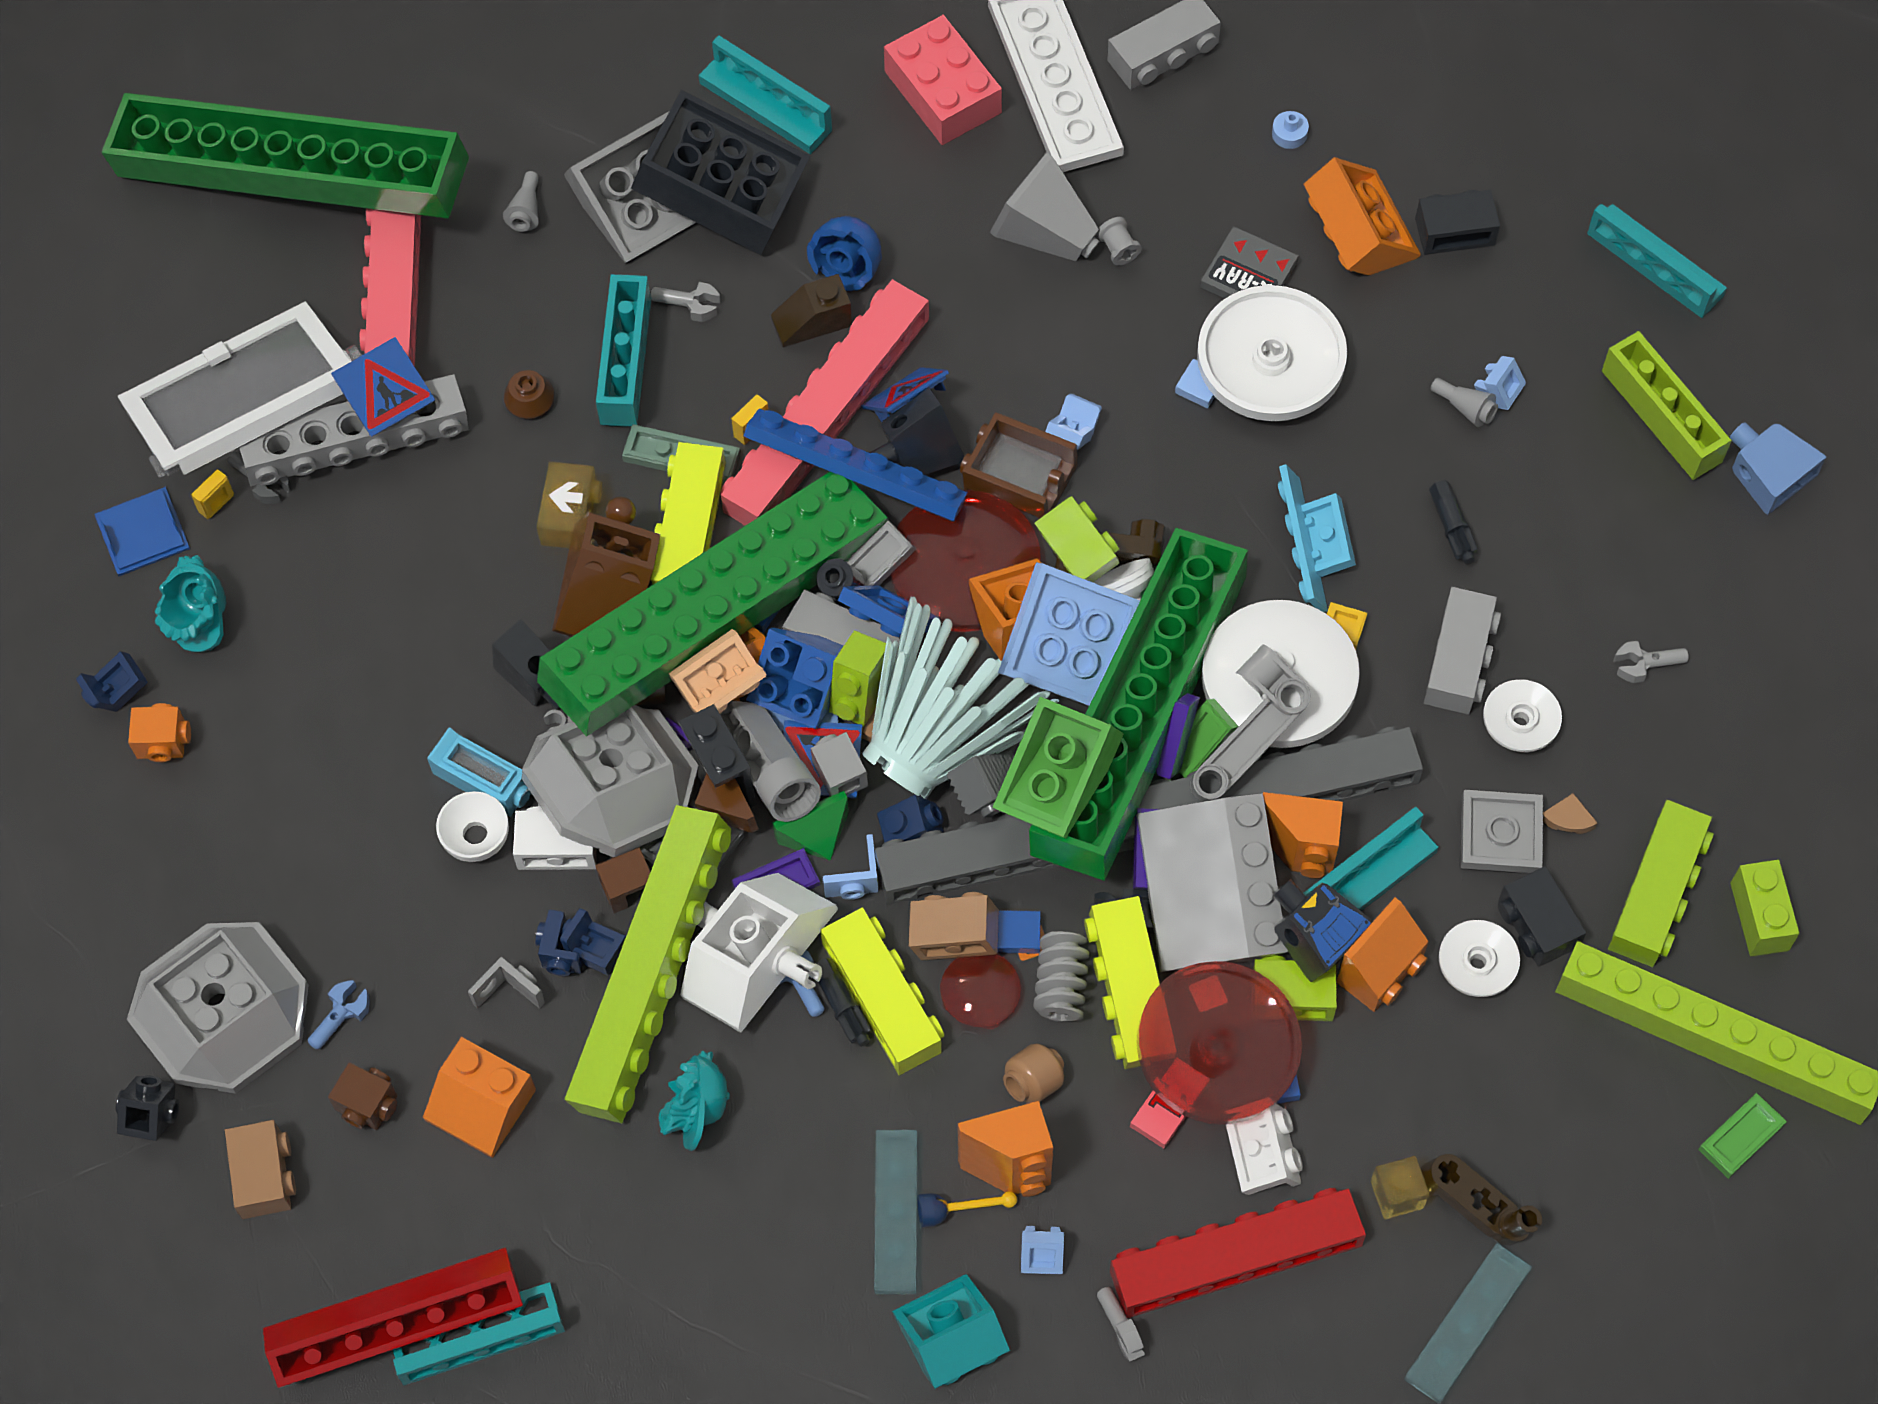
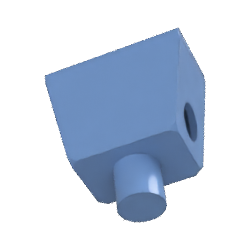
M1744 422L1730 435L1732 442L1741 449L1733 464V472L1767 515L1818 476L1826 459L1823 453L1780 424H1773L1759 435Z

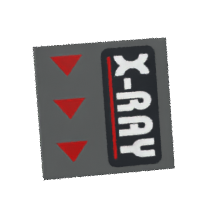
M1233 226L1203 276L1200 288L1225 299L1238 291L1251 287L1265 285L1284 286L1298 262L1299 255Z

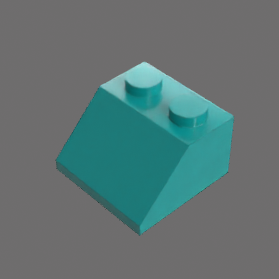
M967 1274L892 1311L921 1370L934 1389L942 1385L951 1384L957 1381L961 1375L981 1365H988L994 1362L998 1356L1010 1351L993 1308Z

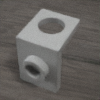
M502 957L468 991L473 1005L479 1008L506 980L539 1009L545 1004L541 989L535 985L537 983L536 978L523 966L519 965L515 969ZM490 980H492V981L490 982V984L487 986V988L482 991V989L485 987V985H486Z

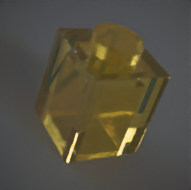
M1416 1156L1376 1166L1371 1183L1384 1220L1424 1208L1429 1192Z

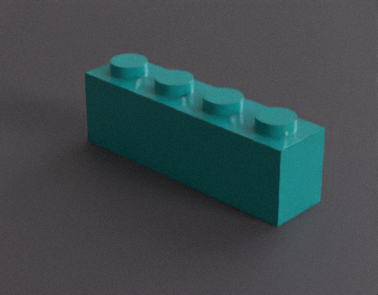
M611 274L596 396L600 425L632 426V424H638L651 307L648 276Z

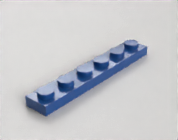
M759 408L747 423L743 436L951 521H954L960 512L968 493L958 489L951 482L935 480L923 475L916 468L903 467L888 461L881 454L869 453L854 447L844 439H834L821 434L812 426L799 425L784 419L779 413L774 411H765Z

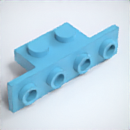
M1285 464L1279 466L1282 481L1278 482V489L1283 501L1288 506L1289 514L1285 515V522L1288 531L1294 536L1296 547L1292 548V555L1298 569H1301L1303 580L1299 582L1300 593L1306 603L1310 602L1315 608L1326 612L1328 608L1321 577L1356 565L1342 498L1337 493L1305 504L1300 478Z

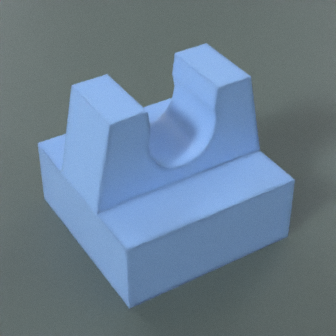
M1501 356L1497 363H1488L1485 368L1488 377L1485 381L1477 380L1474 386L1476 390L1495 394V403L1498 404V408L1509 410L1525 386L1526 381L1513 357Z
M1026 1226L1025 1231H1022L1021 1273L1063 1274L1064 1232H1061L1060 1227H1051V1232L1035 1231V1226Z

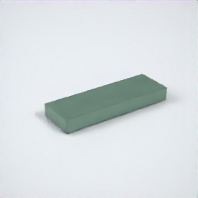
M632 424L622 454L623 462L667 471L670 455H676L678 442L722 447L724 450L726 467L722 484L729 477L734 476L740 457V448Z

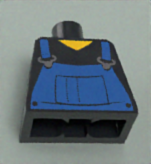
M1289 879L1273 894V897L1288 912L1275 925V933L1310 982L1327 972L1373 922L1368 916L1325 883H1321L1305 895Z

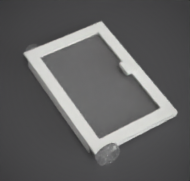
M305 301L224 343L221 341L203 350L202 354L118 395V398L154 454L148 457L158 478L164 475L169 476L179 470L185 475L342 395L343 393L331 373L362 355L355 345L344 349L343 352Z

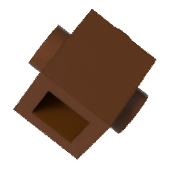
M350 1062L328 1096L333 1108L342 1113L341 1118L358 1129H363L364 1125L377 1131L382 1121L386 1122L391 1118L397 1106V1094L390 1083L392 1079L388 1075L372 1067L369 1071H366Z

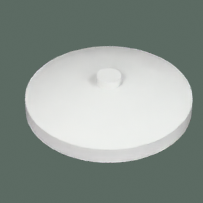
M1275 285L1247 288L1221 301L1210 312L1202 326L1197 350L1198 367L1203 381L1210 392L1229 409L1246 417L1264 421L1295 419L1321 407L1337 390L1344 374L1347 359L1346 338L1334 314L1323 303L1305 292Z
M1268 600L1239 609L1217 627L1204 653L1202 666L1203 689L1206 699L1214 698L1238 726L1263 700L1260 694L1241 675L1235 672L1262 644L1271 648L1282 658L1288 668L1306 683L1311 694L1310 702L1305 710L1269 747L1287 748L1314 742L1329 734L1345 719L1357 693L1359 662L1356 650L1347 633L1326 613L1296 601ZM1290 688L1281 691V700L1284 705L1290 708L1300 705L1301 698L1297 691Z

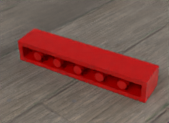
M1328 1188L1314 1194L1313 1199L1298 1204L1297 1200H1288L1276 1205L1274 1211L1259 1215L1258 1212L1245 1213L1234 1220L1235 1223L1219 1227L1217 1223L1209 1224L1195 1231L1196 1235L1180 1239L1177 1235L1169 1236L1159 1240L1154 1248L1140 1251V1248L1135 1247L1118 1253L1116 1255L1117 1259L1111 1260L1110 1274L1125 1316L1130 1318L1362 1247L1366 1233L1349 1188L1338 1192L1336 1188Z
M505 1247L264 1327L265 1354L278 1388L523 1306L518 1282L507 1249Z

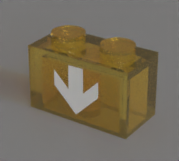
M549 462L537 523V531L542 546L569 548L574 524L589 512L593 513L594 503H600L602 481H597L594 466Z

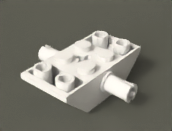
M779 873L740 882L719 910L705 901L703 918L698 924L703 930L691 943L680 993L681 997L741 1033L785 976L800 983L806 989H812L816 986L808 977L810 976L819 982L822 976V968L801 956L821 932L820 929L824 928L836 913L838 907L836 904Z

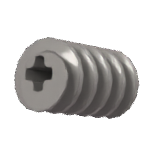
M1063 931L1050 932L1041 937L1040 947L1042 951L1038 957V962L1041 965L1037 968V978L1039 981L1035 985L1037 996L1034 998L1033 1007L1041 1016L1054 1021H1078L1083 1019V1012L1073 1008V1006L1082 1005L1085 1002V997L1074 991L1086 988V981L1076 977L1085 975L1088 972V967L1085 964L1077 962L1089 958V951L1079 947L1088 942L1086 937Z

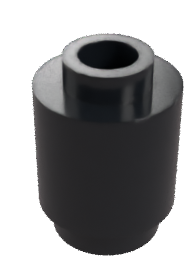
M842 559L828 560L820 567L817 573L819 589L840 604L843 603L839 602L838 598L844 586H865L862 574Z

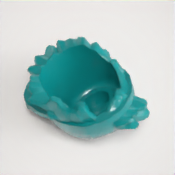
M198 555L192 558L190 556L179 557L177 567L170 572L167 579L159 586L162 598L157 603V608L154 611L157 614L155 624L160 627V631L165 634L166 638L171 637L172 641H177L183 649L192 652H205L218 646L222 640V614L226 608L225 592L219 578L204 566L203 561Z
M701 1051L698 1056L694 1055L689 1061L680 1065V1069L684 1071L683 1075L678 1076L676 1080L668 1082V1087L675 1093V1096L665 1104L658 1117L661 1128L660 1132L663 1135L683 1130V1144L685 1149L689 1151L695 1150L699 1144L703 1126L713 1124L722 1117L726 1108V1102L730 1097L729 1092H727L725 1076L719 1067L712 1062L713 1052L706 1053Z

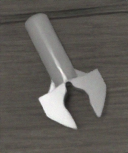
M699 282L697 289L690 293L660 287H653L651 290L652 301L687 307L691 311V320L704 322L718 315L716 306L700 304L703 301L721 303L720 294L708 283Z
M1638 641L1626 642L1617 651L1613 662L1631 659L1637 663L1635 666L1619 667L1617 676L1628 682L1638 683L1645 681L1646 671L1649 668L1686 663L1689 660V653L1686 648L1646 652L1640 649Z
M1110 1287L1102 1288L1097 1293V1297L1117 1334L1118 1344L1124 1356L1129 1362L1144 1356L1145 1354L1142 1350L1144 1346L1132 1319H1127Z

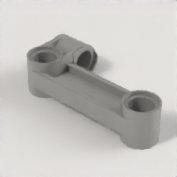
M1264 644L1235 672L1241 675L1260 694L1263 702L1192 776L1190 781L1191 793L1201 802L1221 798L1305 710L1310 702V689L1306 683L1288 668L1278 654ZM1287 688L1297 691L1301 698L1300 705L1295 708L1284 705L1281 700V691ZM1209 773L1217 777L1220 786L1216 793L1209 794L1202 791L1199 786V777L1202 774Z

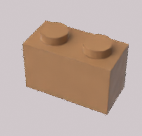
M967 892L962 897L957 898L931 895L921 901H911L909 947L920 960L996 955L998 951L999 909L988 895L979 892Z
M274 1120L225 1129L234 1208L240 1217L247 1219L292 1210L290 1196L296 1195V1185L292 1170L286 1171L285 1157L291 1156L288 1133L281 1132Z

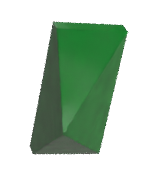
M845 791L819 801L808 814L797 820L788 822L777 820L773 822L774 836L777 843L794 850L804 848L807 854L830 861L849 814L848 797Z

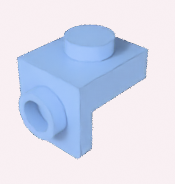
M1069 394L1065 398L1060 414L1049 421L1045 432L1077 444L1078 450L1091 441L1102 407L1074 394Z

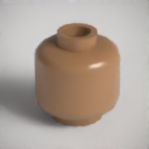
M1030 1044L1011 1057L1005 1064L1003 1081L1007 1091L1019 1102L1024 1101L1028 1104L1036 1101L1041 1102L1063 1085V1059L1052 1048H1047L1042 1044Z

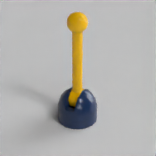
M1010 1191L1005 1192L1001 1197L947 1203L938 1194L926 1193L917 1195V1208L921 1228L932 1227L942 1223L950 1211L996 1205L1012 1208L1017 1203L1016 1194Z

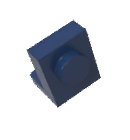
M122 651L111 659L95 676L81 673L76 678V681L83 690L81 692L83 699L91 707L117 712L148 683L131 655Z
M916 794L877 813L884 843L893 839H902L904 842L918 839L922 834L933 830L943 832L941 824H943L944 819L938 805Z
M579 908L575 916L568 919L564 924L560 941L565 951L576 952L580 955L583 965L609 975L617 962L626 936L593 922L588 911Z
M548 910L546 922L539 923L536 933V946H540L538 956L542 968H546L549 973L558 976H568L570 973L581 974L583 965L580 955L576 952L564 951L560 941L562 928L567 921L565 913Z

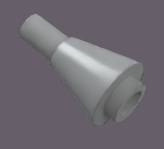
M533 171L525 173L522 187L503 212L505 223L516 231H530L538 225L535 191L539 176Z
M1436 378L1431 385L1432 392L1450 400V403L1476 427H1480L1484 423H1490L1497 413L1498 404L1495 403L1496 395L1493 393L1460 386L1455 387L1440 378Z

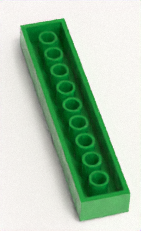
M124 93L102 150V155L117 177L441 218L450 217L469 160V155L457 132Z
M828 472L541 656L537 682L587 737L672 681L668 673L733 629L739 636L801 596L804 590L808 591L816 586L817 573L825 562L831 559L847 561L887 522L888 517L852 480Z
M1175 528L1085 714L1110 724L1124 733L1109 770L1066 839L1031 825L1029 829L1030 856L1105 881L1136 815L1137 808H1139L1158 768L1174 704L1187 693L1192 695L1202 674L1204 653L1217 627L1228 618L1246 580L1247 549Z

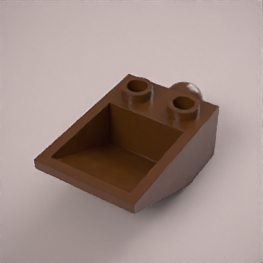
M620 496L610 500L606 507V517L589 512L574 524L552 631L573 637L647 589L654 569L660 534L629 525L636 516V507L629 498Z

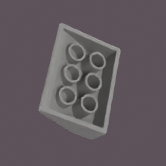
M669 112L573 165L564 174L582 207L624 263L629 262L696 223L631 189L640 165Z
M1263 793L1221 798L1138 813L1136 815L1160 972L1254 961L1255 959L1261 960L1263 957L1281 956L1288 952L1274 930L1275 925L1283 917L1281 905L1273 897V894L1278 890Z

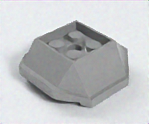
M634 705L587 737L573 721L538 735L522 768V780L560 836L579 844L599 848V852L611 857H617L665 835L676 805L689 806L699 765L659 710L643 709Z
M260 922L207 923L141 971L127 1021L176 1084L218 1089V1091L236 1094L302 1045L303 1023L309 985ZM225 994L221 1003L214 1006L208 1005L209 1000L214 995Z

